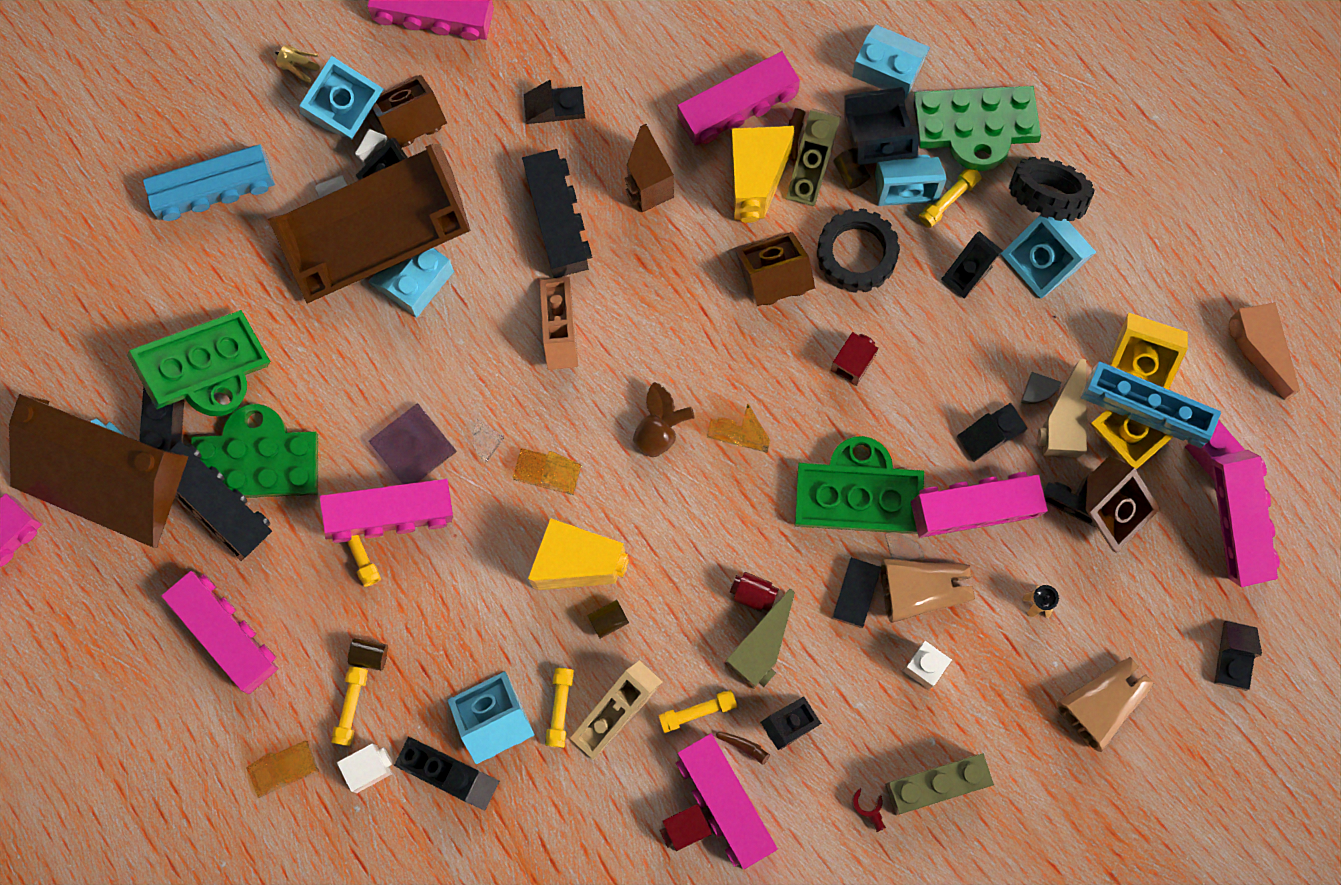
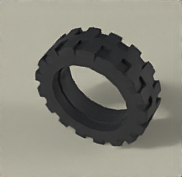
M1029 157L1028 160L1022 159L1017 164L1009 184L1011 196L1016 197V201L1021 206L1025 205L1027 210L1033 213L1036 211L1045 218L1053 217L1057 221L1081 219L1087 212L1095 189L1092 188V182L1086 180V176L1082 172L1078 173L1070 165H1062L1063 162L1057 160L1054 162L1049 161V158L1045 157L1040 159L1036 157ZM1039 184L1054 187L1064 194L1048 190Z
M848 209L844 211V214L839 215L838 213L832 217L831 222H827L824 226L817 247L818 265L820 270L824 271L825 278L829 282L832 280L836 283L835 286L837 288L843 289L844 287L853 293H857L858 290L868 292L872 290V287L877 286L878 288L883 285L885 280L889 279L898 260L900 244L897 242L898 235L896 231L891 229L892 224L887 219L885 221L881 219L879 213L873 212L872 214L867 212V209H859V211ZM851 229L866 230L874 234L883 247V258L880 264L873 270L864 273L851 272L841 267L833 254V243L837 236Z

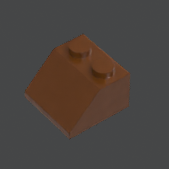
M422 75L381 93L372 107L388 141L391 138H396L401 148L409 146L415 141V138L421 135H431L438 132L442 128L441 126L447 124L433 90Z
M647 124L640 126L627 163L628 176L624 178L628 187L625 190L633 206L638 204L642 213L674 198V174Z
M793 232L735 249L749 293L757 306L772 305L780 299L790 296H801L809 290L816 289L809 256Z
M1109 455L1088 476L1086 511L1111 550L1117 553L1160 508L1137 470Z

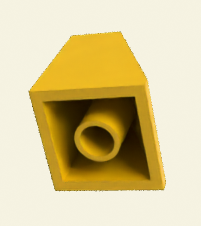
M794 126L732 129L731 169L734 220L753 223L765 218L791 156Z
M550 518L528 580L533 589L539 591L615 584L618 576L623 578L629 563V559H627L628 554L625 552L624 543Z

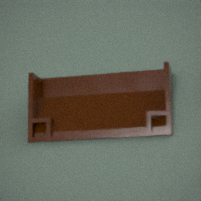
M430 144L425 147L426 150L291 212L268 219L307 304L471 231L453 171L441 144Z
M19 394L9 422L10 487L150 547L157 548L189 456L157 449L49 405L50 401L46 399Z

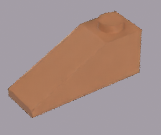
M570 277L539 280L543 345L547 369L555 370L578 367Z
M1276 302L1238 309L1229 321L1231 336L1236 338L1238 348L1284 400L1290 399L1300 389Z

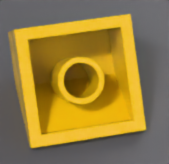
M1128 312L1117 337L1109 365L1169 390L1188 349V332Z
M1108 409L1090 424L1125 463L1135 469L1139 468L1173 438V436L1129 419L1126 414L1122 416Z

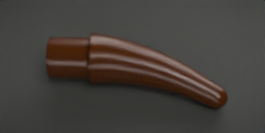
M798 108L794 109L788 125L794 126L791 149L793 161L797 160L798 141L806 114L804 110Z
M716 733V738L731 744L762 765L770 757V754L764 751L757 743L728 733Z

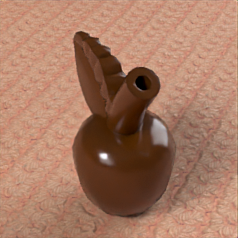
M656 382L651 384L646 398L647 409L650 415L646 416L639 423L633 436L635 446L646 456L652 458L663 454L674 444L676 433L672 426L695 418L692 407L674 411V400L670 392Z

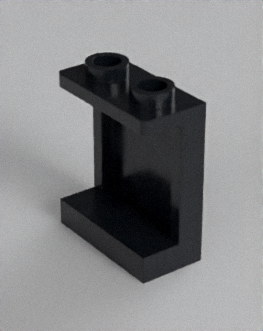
M903 87L845 95L844 119L858 165L918 157L919 132L916 125L911 126L905 108V91Z

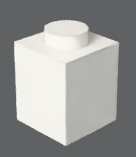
M924 641L905 666L903 672L929 690L939 680L952 659L927 641Z
M370 744L337 762L351 792L355 793L392 775L389 766L392 765L389 754L384 747L379 749L378 745Z

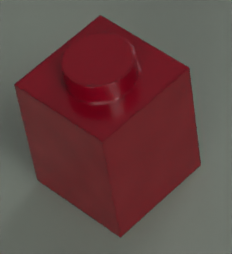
M852 332L834 359L831 371L857 386L876 357L879 348L875 346V342L867 335H857Z
M698 804L663 820L662 822L665 827L659 830L667 848L674 846L676 852L712 835Z

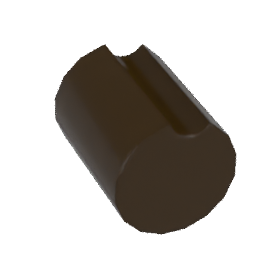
M853 148L842 152L833 160L848 189L861 186L871 177L864 164H857Z
M617 599L587 615L599 639L629 624Z
M354 638L348 653V664L382 671L387 660L388 645Z

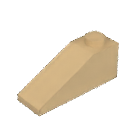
M1080 359L1073 367L1043 424V428L1038 430L1037 441L1038 446L1042 447V456L1080 458L1087 451L1086 400L1081 399L1086 385V359Z
M639 660L622 674L570 739L592 760L596 759L643 707L663 681Z

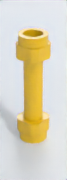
M965 169L958 176V182L934 205L929 203L918 215L920 221L928 228L936 225L941 220L942 213L966 190L971 191L982 179L977 170Z
M351 536L352 539L347 542L359 567L357 571L358 577L364 587L371 586L381 580L379 571L375 564L370 563L359 536Z
M349 666L345 677V682L348 683L339 725L333 728L331 743L349 747L351 745L355 732L351 730L360 688L366 685L368 672L366 669Z
M555 668L552 684L556 685L551 728L546 730L545 746L564 748L567 732L563 731L568 688L573 685L574 670Z
M730 689L716 694L715 699L678 712H674L672 709L658 716L664 733L680 729V724L720 710L722 713L738 707L733 692Z

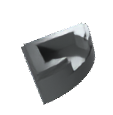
M1032 372L1021 403L1037 404L1049 399L1056 393L1062 382Z

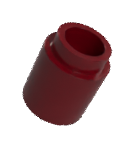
M744 572L742 577L736 575L729 593L735 595L734 602L762 612V609L769 612L779 588L772 586L773 582Z

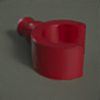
M861 788L858 789L852 797V806L855 812L863 817H868L870 823L874 825L876 832L885 829L886 826L879 812L883 805L882 796H878L876 806L872 811H864L858 804Z

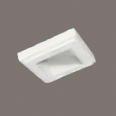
M371 129L367 131L355 153L363 166L383 147L387 140L386 135Z

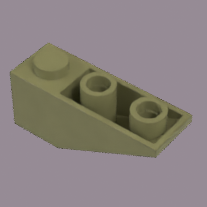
M814 108L810 110L786 199L811 206L816 205L840 124V115Z

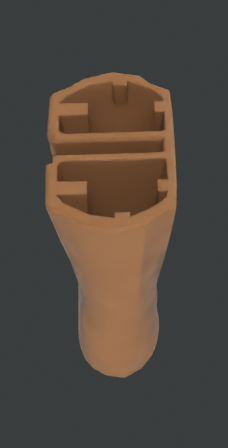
M882 559V587L884 591H889L884 596L886 615L889 621L893 623L974 600L973 586L952 587L951 581L971 578L970 565Z
M1131 657L1117 663L1095 679L1056 701L1058 712L1072 727L1080 723L1082 726L1077 730L1078 735L1090 748L1098 752H1102L1126 719L1142 702L1154 685V682L1146 674L1131 683V686L1125 681L1139 668Z

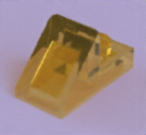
M749 404L746 406L742 426H738L734 420L719 417L718 420H710L707 438L768 453L770 439Z
M521 448L512 478L515 481L574 495L582 465L552 451H549L547 455Z
M302 741L275 754L269 752L246 767L258 798L319 771L308 741Z

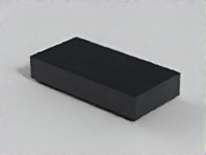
M850 558L832 619L859 628L864 627L881 570L880 566Z

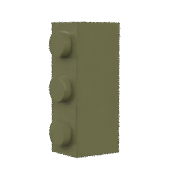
M984 753L891 781L885 785L895 815H900L993 786L994 783Z

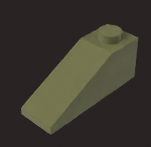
M792 589L785 593L726 659L725 664L753 689L758 684L765 687L776 674L772 668L776 665L791 610L795 594Z

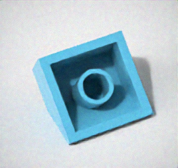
M875 25L867 35L855 60L852 77L883 90L903 87L905 99H907L930 47Z
M331 56L299 105L300 114L325 130L352 140L384 89Z
M918 155V157H913L912 159L877 162L875 180L878 206L937 202L946 182V174L939 157L930 158L928 155Z
M1039 215L1001 255L1042 299L1081 268L1096 251L1066 219L1057 221L1053 217L1045 218Z
M432 248L375 273L369 280V284L417 318L454 273V269L450 259Z
M506 671L448 699L460 737L475 764L490 759L496 754L516 744H520L535 735Z

